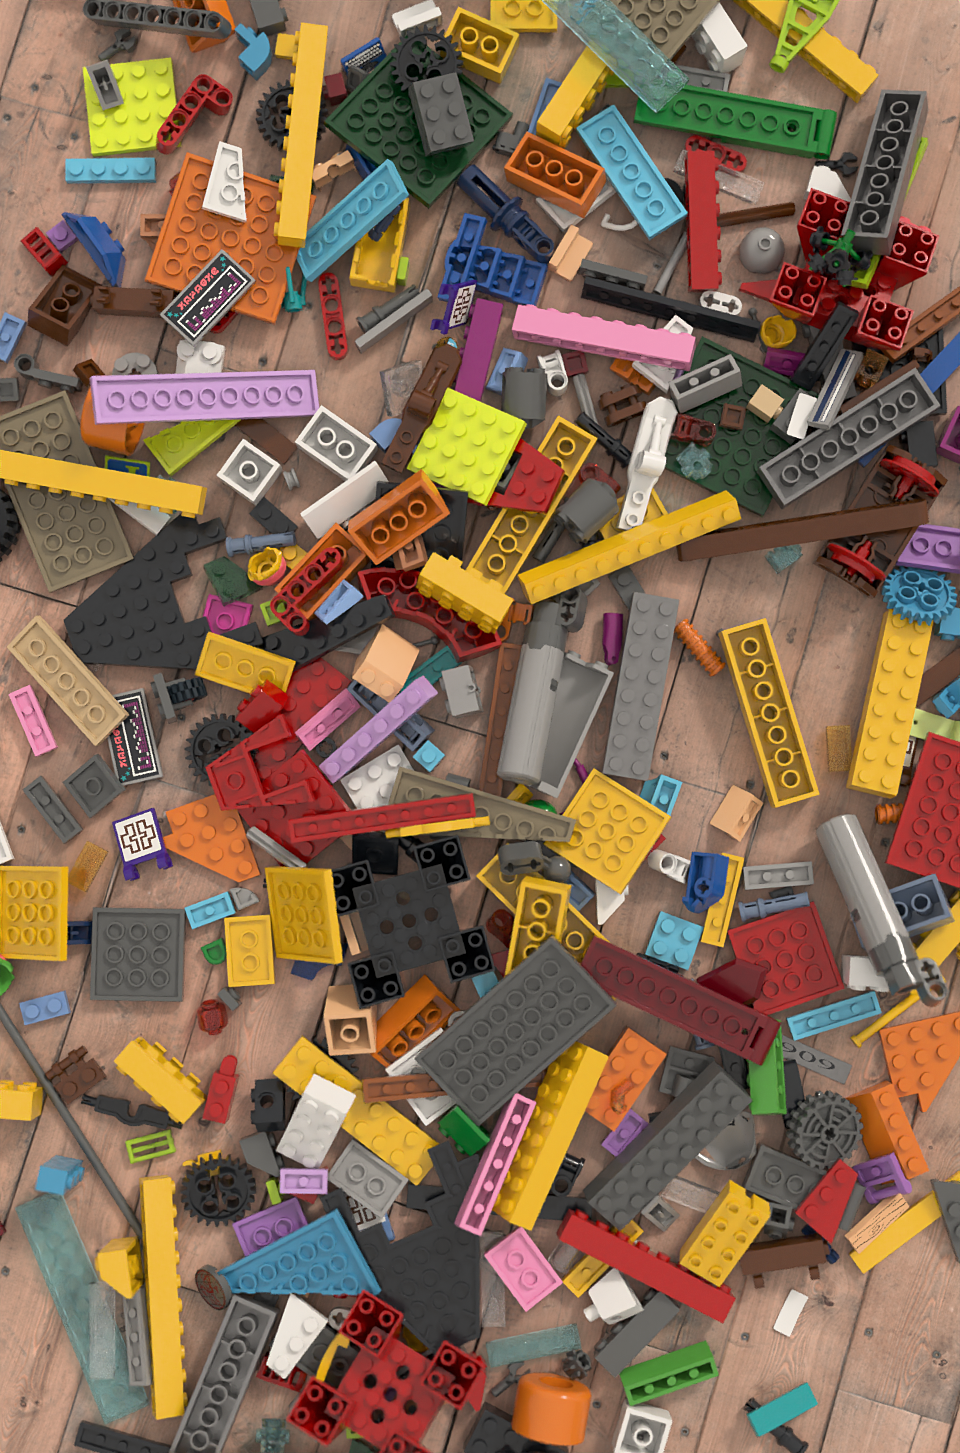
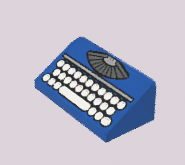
M376 37L340 60L342 70L346 77L349 66H357L369 72L378 66L386 57V53L379 37Z

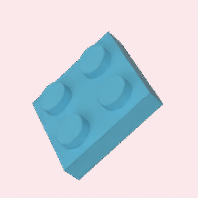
M660 911L644 954L689 970L704 927Z

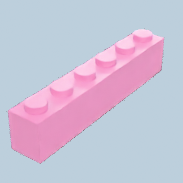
M516 1093L504 1104L491 1134L490 1141L485 1148L456 1217L455 1225L481 1236L536 1104L535 1101Z

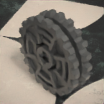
M826 1090L825 1094L821 1091H816L815 1096L808 1094L806 1101H799L797 1103V1110H792L790 1113L793 1116L792 1119L787 1121V1126L790 1129L786 1131V1137L790 1138L787 1143L790 1148H794L792 1152L797 1157L800 1156L799 1158L803 1162H807V1165L812 1168L816 1165V1168L819 1170H823L825 1166L829 1169L838 1158L842 1161L845 1158L850 1159L852 1157L851 1152L859 1147L857 1141L861 1140L863 1136L860 1133V1130L863 1129V1123L859 1122L862 1116L859 1112H855L857 1107L852 1103L850 1104V1101L842 1098L840 1094H833L829 1090Z

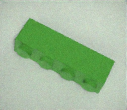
M780 1027L762 1066L746 1059L749 1064L747 1083L750 1087V1097L753 1100L749 1104L752 1115L787 1114L782 1031Z
M706 1340L627 1367L619 1373L630 1406L719 1376L714 1357Z

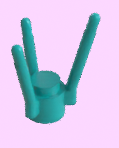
M286 267L288 292L285 293L281 308H285L287 313L299 312L303 310L302 306L306 305L307 280L303 274L301 293L299 295L298 291H293L290 267Z

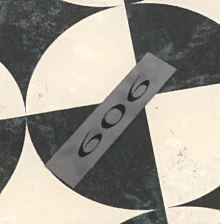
M782 1035L783 1058L787 1060L795 1059L797 1064L845 1085L853 1065Z

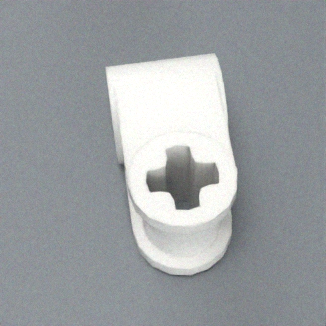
M559 349L547 356H537L539 368L545 369L547 374V389L549 393L553 396L563 395L567 390L568 378ZM554 380H561L563 385L561 387H554L552 382Z
M658 849L653 850L649 854L648 865L652 869L678 882L686 883L685 877L691 861Z

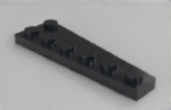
M383 594L353 605L328 624H325L319 618L310 620L309 631L303 636H296L287 628L262 637L263 647L265 651L296 661L293 672L396 615L388 597ZM303 623L293 626V629H299Z

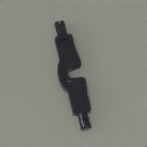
M84 1094L83 1100H81V1104L93 1106L95 1112L115 1116L125 1125L140 1126L146 1124L161 1129L171 1126L181 1130L183 1127L181 1122L177 1124V1122L169 1117V1112L146 1104H140L136 1115L131 1116L129 1114L130 1101L127 1099L112 1098L104 1095H99L95 1098Z

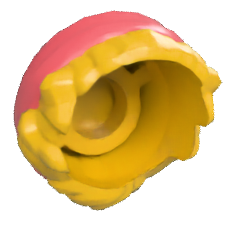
M266 547L265 551L250 557L248 564L249 580L261 586H273L280 583L284 579L287 565L286 560L282 556V551H278L277 548Z

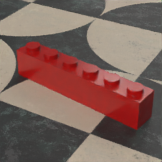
M715 150L687 151L684 156L685 203L688 213L686 217L688 293L716 291L722 285V273L718 272V263H721V249H717V240H720L721 237L720 226H717V217L720 216V204L716 203V194H719V181L715 180V172L718 171L719 161L718 157H715Z

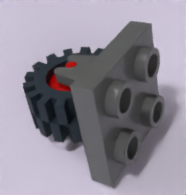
M162 673L153 675L154 682H150L155 699L160 697L161 703L157 704L162 720L167 719L168 724L177 722L174 711L194 705L193 702L207 696L203 679L200 677L191 680L181 678L165 683Z

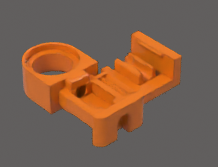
M511 604L508 613L500 626L506 629L505 636L500 638L501 642L507 641L510 637L512 622L510 621H513V623L521 621L524 622L523 625L532 621L533 605ZM527 610H529V611H528V616H527V621H525L526 612H527Z

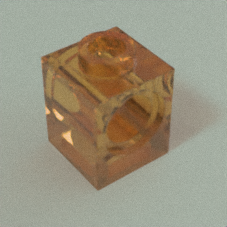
M868 349L864 354V358L854 377L857 383L865 388L872 387L878 382L889 358L871 349ZM865 366L872 367L875 374L870 375L866 373Z

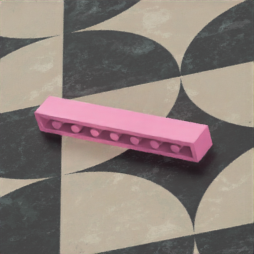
M530 304L525 306L518 305L512 327L514 339L625 360L640 361L642 363L690 371L696 348V337L688 333L676 334L662 328L654 330L640 324L632 326L618 320L610 322L596 316L588 318L574 312L566 314L552 308L544 310Z

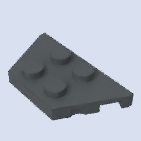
M931 1179L930 1181L956 1260L960 1264V1181L951 1180V1182Z

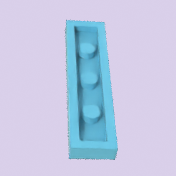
M155 158L65 159V181L67 184L156 183Z
M872 990L787 1017L786 1021L792 1039L795 1041L878 1015L882 1012L876 993Z

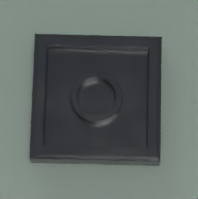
M373 832L352 834V864L368 860L372 874L398 875L399 837L387 839L386 833Z

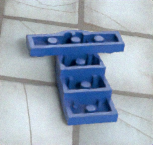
M464 213L457 238L452 242L446 253V272L442 284L455 285L476 280L475 290L522 306L526 304L536 306L548 265L527 260L522 255L503 252L501 248L481 246L480 243L487 219ZM438 293L437 297L440 301L448 302L449 295H440Z

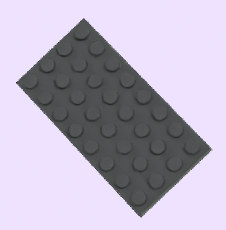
M551 935L420 1051L414 1059L477 1126H480L615 1008L617 1003L564 946Z

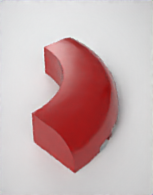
M386 567L371 568L357 572L360 592L364 596L363 601L383 594L386 595L396 615L393 618L412 621L431 630L450 648L456 663L481 657L502 646L497 631L495 634L492 632L486 633L479 629L478 624L471 620L466 621L459 617L458 612L455 610L443 608L439 605V601L433 597L427 598L418 591L419 589L416 588L421 572L415 570H396V568Z

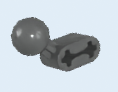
M527 841L506 844L498 850L500 870L505 875L532 873L542 869L546 880L558 883L566 882L571 876V865L568 860L561 856L550 858L544 856L541 845L538 842Z

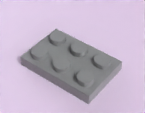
M354 1139L350 1141L328 1173V1180L338 1188L342 1187L345 1193L381 1219H383L409 1181L408 1178Z

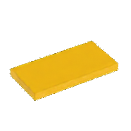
M208 632L195 675L249 694L257 684L261 686L268 679L286 693L296 661Z

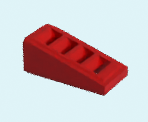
M35 227L20 241L51 277L56 274L62 264L65 266L68 264V261L38 227ZM39 237H41V239L33 247L30 246Z
M267 1351L256 1377L300 1393L307 1373L296 1365L293 1367L288 1380L283 1379L280 1375L276 1376L274 1370H271V1373L267 1372L268 1366L266 1363L270 1354ZM299 1372L300 1376L297 1380V1383L295 1384L292 1382V1380L295 1376V1373Z

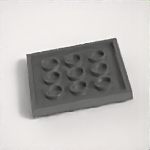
M93 907L90 1000L182 1002L184 999L185 909Z

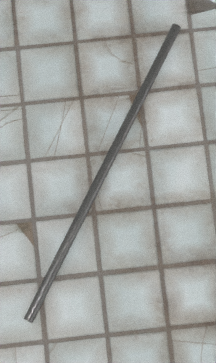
M0 1003V1021L135 1234L139 1240L142 1239L141 1223Z

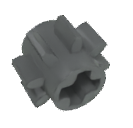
M573 1349L567 1352V1358L562 1360L565 1374L571 1377V1380L576 1378L581 1380L587 1377V1371L592 1369L589 1356L582 1349L578 1351Z

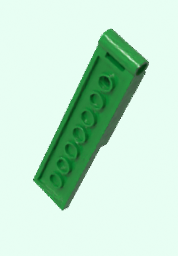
M654 79L649 86L641 80L633 123L719 138L721 143L810 159L814 157L826 160L830 158L837 112L829 109L807 107Z

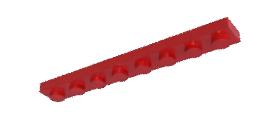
M473 793L292 818L288 819L291 843L476 817Z

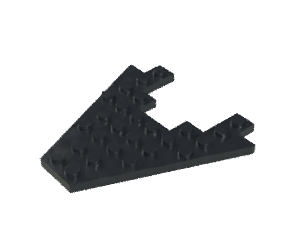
M180 513L133 556V560L125 563L64 619L74 654L83 664L196 670L207 633L212 632L206 616L185 623L172 583L193 576L186 557L187 554L226 541L227 534L221 518L218 517L199 524L196 515L195 518L181 516ZM256 622L220 634L253 647L264 645Z
M449 1140L427 1149L445 1191V1194L424 1202L433 1225L390 1244L382 1222L360 1231L342 1187L320 1197L326 1214L338 1209L381 1288V1292L374 1296L404 1314L402 1323L435 1356L444 1340L457 1348L480 1337V1236L454 1224L479 1165V1155L476 1153L457 1161Z

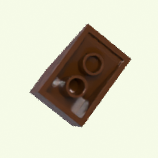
M62 264L29 307L27 326L68 346L79 332L92 308L90 297L94 293V286L102 285Z

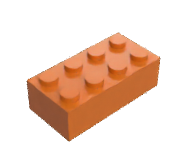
M529 132L525 133L504 167L507 182L582 218H585L606 183L605 168Z
M627 1025L606 1054L609 1058L585 1109V1112L613 1131L617 1129L667 1055L663 1050Z

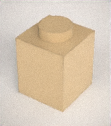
M761 384L746 408L768 423L772 417L776 420L784 409L780 406L784 399Z

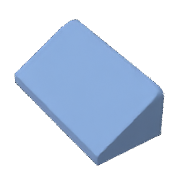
M503 348L486 389L502 396V377L505 368L521 367L524 371L528 358L522 352Z

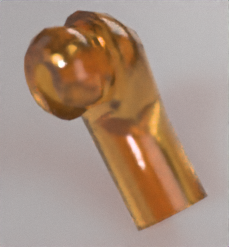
M627 1078L615 1087L610 1094V1107L617 1114H623L626 1111L625 1095L634 1088Z

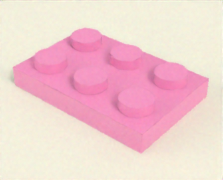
M516 1227L483 1253L525 1311H528L563 1283L523 1227Z

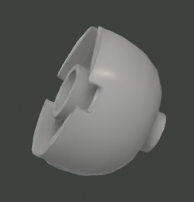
M767 227L756 228L750 231L742 240L739 249V257L743 266L752 273L763 274L776 270L781 264L785 253L784 241L780 234Z

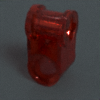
M686 414L676 415L677 422L674 432L671 433V438L701 446H708L714 441L716 427L712 422L697 419ZM707 429L711 432V436L703 438L699 431Z
M586 463L579 472L578 478L581 484L587 479L585 477L586 473L592 471L594 474L592 477H589L592 480L607 483L616 494L621 490L620 485L595 463Z
M498 909L487 919L486 928L489 933L493 934L510 949L515 917L504 909ZM495 918L500 919L502 921L503 926L497 925L495 923Z

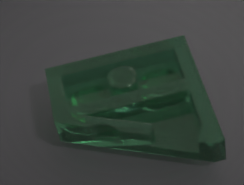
M225 556L203 566L223 606L263 590V586L250 581L248 573Z

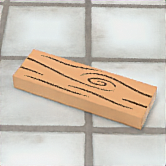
M901 1194L884 1198L845 1235L846 1239L853 1249L860 1254L909 1208V1205Z

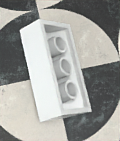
M374 461L301 512L300 515L319 541L335 523L344 530L347 529L349 520L375 503L377 482L389 481L379 465Z

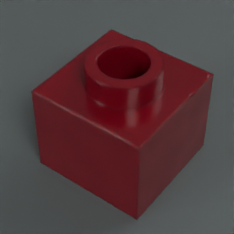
M342 73L324 76L326 84L322 86L324 98L330 100L331 106L341 104L347 98Z

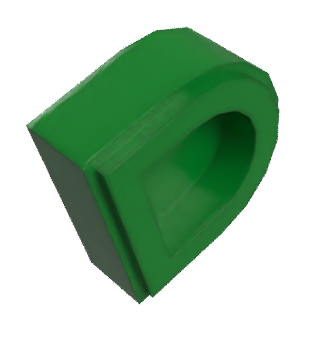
M223 938L201 947L205 959L210 964H221L227 958L226 945Z

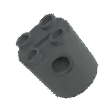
M521 367L505 368L502 377L501 411L527 423L525 428L532 429L546 418L547 374L545 369L532 368L527 369V372H523Z
M587 478L563 505L555 509L556 515L553 517V520L558 526H564L570 532L568 536L576 544L580 541L587 543L595 532L603 528L619 512L616 493L607 483Z

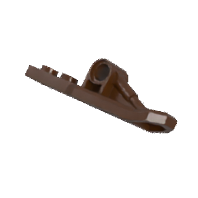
M445 343L433 349L402 411V422L381 465L402 475L421 435L431 426L447 387L451 388L462 365V359L457 348Z

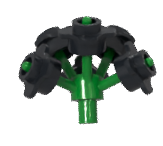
M818 226L817 231L813 232L810 236V245L813 246L814 255H808L810 259L807 262L810 266L809 270H813L815 274L819 271L821 275L824 274L823 272L830 276L836 273L835 278H832V280H838L837 285H842L843 287L852 285V280H858V278H854V273L865 271L870 267V259L873 256V252L871 250L865 252L862 249L855 252L852 249L853 244L851 241L856 233L850 229H847L843 238H838L837 241L830 240L828 232L823 231V226ZM829 245L834 246V248L821 257L819 254L820 250H826Z

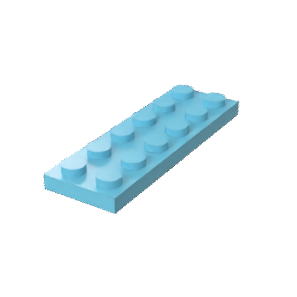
M614 104L576 127V133L597 164L605 168L607 179L649 240L687 217V211Z
M387 159L307 231L305 248L300 247L297 261L306 280L310 282L315 280L409 196L392 161Z

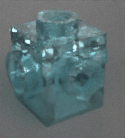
M693 442L676 457L677 461L682 465L680 468L681 472L688 479L691 476L696 481L699 478L704 479L712 471L710 469L713 466L710 461L712 456L704 447L699 449Z
M262 1418L261 1428L256 1430V1443H260V1453H284V1446L289 1444L290 1429H285L286 1419Z

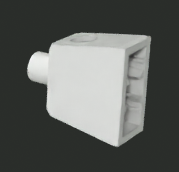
M613 1268L589 1290L588 1293L593 1304L583 1311L590 1322L601 1316L603 1321L611 1325L640 1313L644 1309L625 1274Z

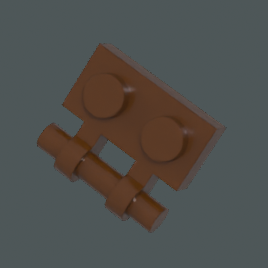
M83 1045L77 1050L73 1049L70 1051L68 1057L61 1062L57 1061L51 1065V1069L45 1073L49 1080L56 1076L61 1079V1082L54 1087L67 1105L107 1077L94 1058L88 1062L83 1060L82 1057L88 1053ZM72 1064H76L78 1069L69 1075L65 1069Z

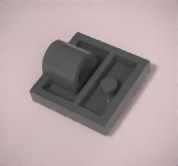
M669 1045L658 1091L677 1097L715 1058Z

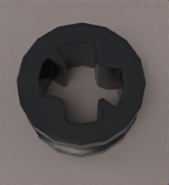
M327 737L316 745L318 755L323 758H328L337 750L336 743ZM323 742H327L328 745L332 744L333 749H329L331 751L329 754H326L325 751H320V746L323 747Z

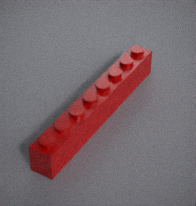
M568 1209L556 1232L560 1241L724 1323L736 1300L729 1286L722 1283L718 1287L700 1275L691 1272L690 1269L679 1264V1262L676 1264L670 1261L671 1257L661 1251H658L656 1254L649 1250L650 1246L638 1240L635 1243L629 1240L630 1236L619 1230L617 1232L610 1230V1226L598 1219L594 1222L588 1219L589 1215L579 1209H576V1211Z

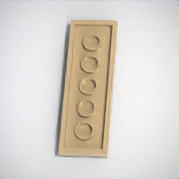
M36 615L7 646L10 652L95 746H100L129 716L128 712L40 615Z

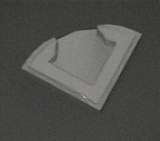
M229 889L238 911L260 902L257 895L249 889Z

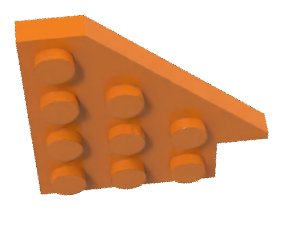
M215 794L165 812L173 834L163 837L167 849L237 882L261 875L250 841L246 837L247 833L240 813L237 809L221 810Z
M960 1011L881 1028L878 1031L889 1079L895 1088L898 1098L917 1094L921 1112L928 1110L960 1057Z

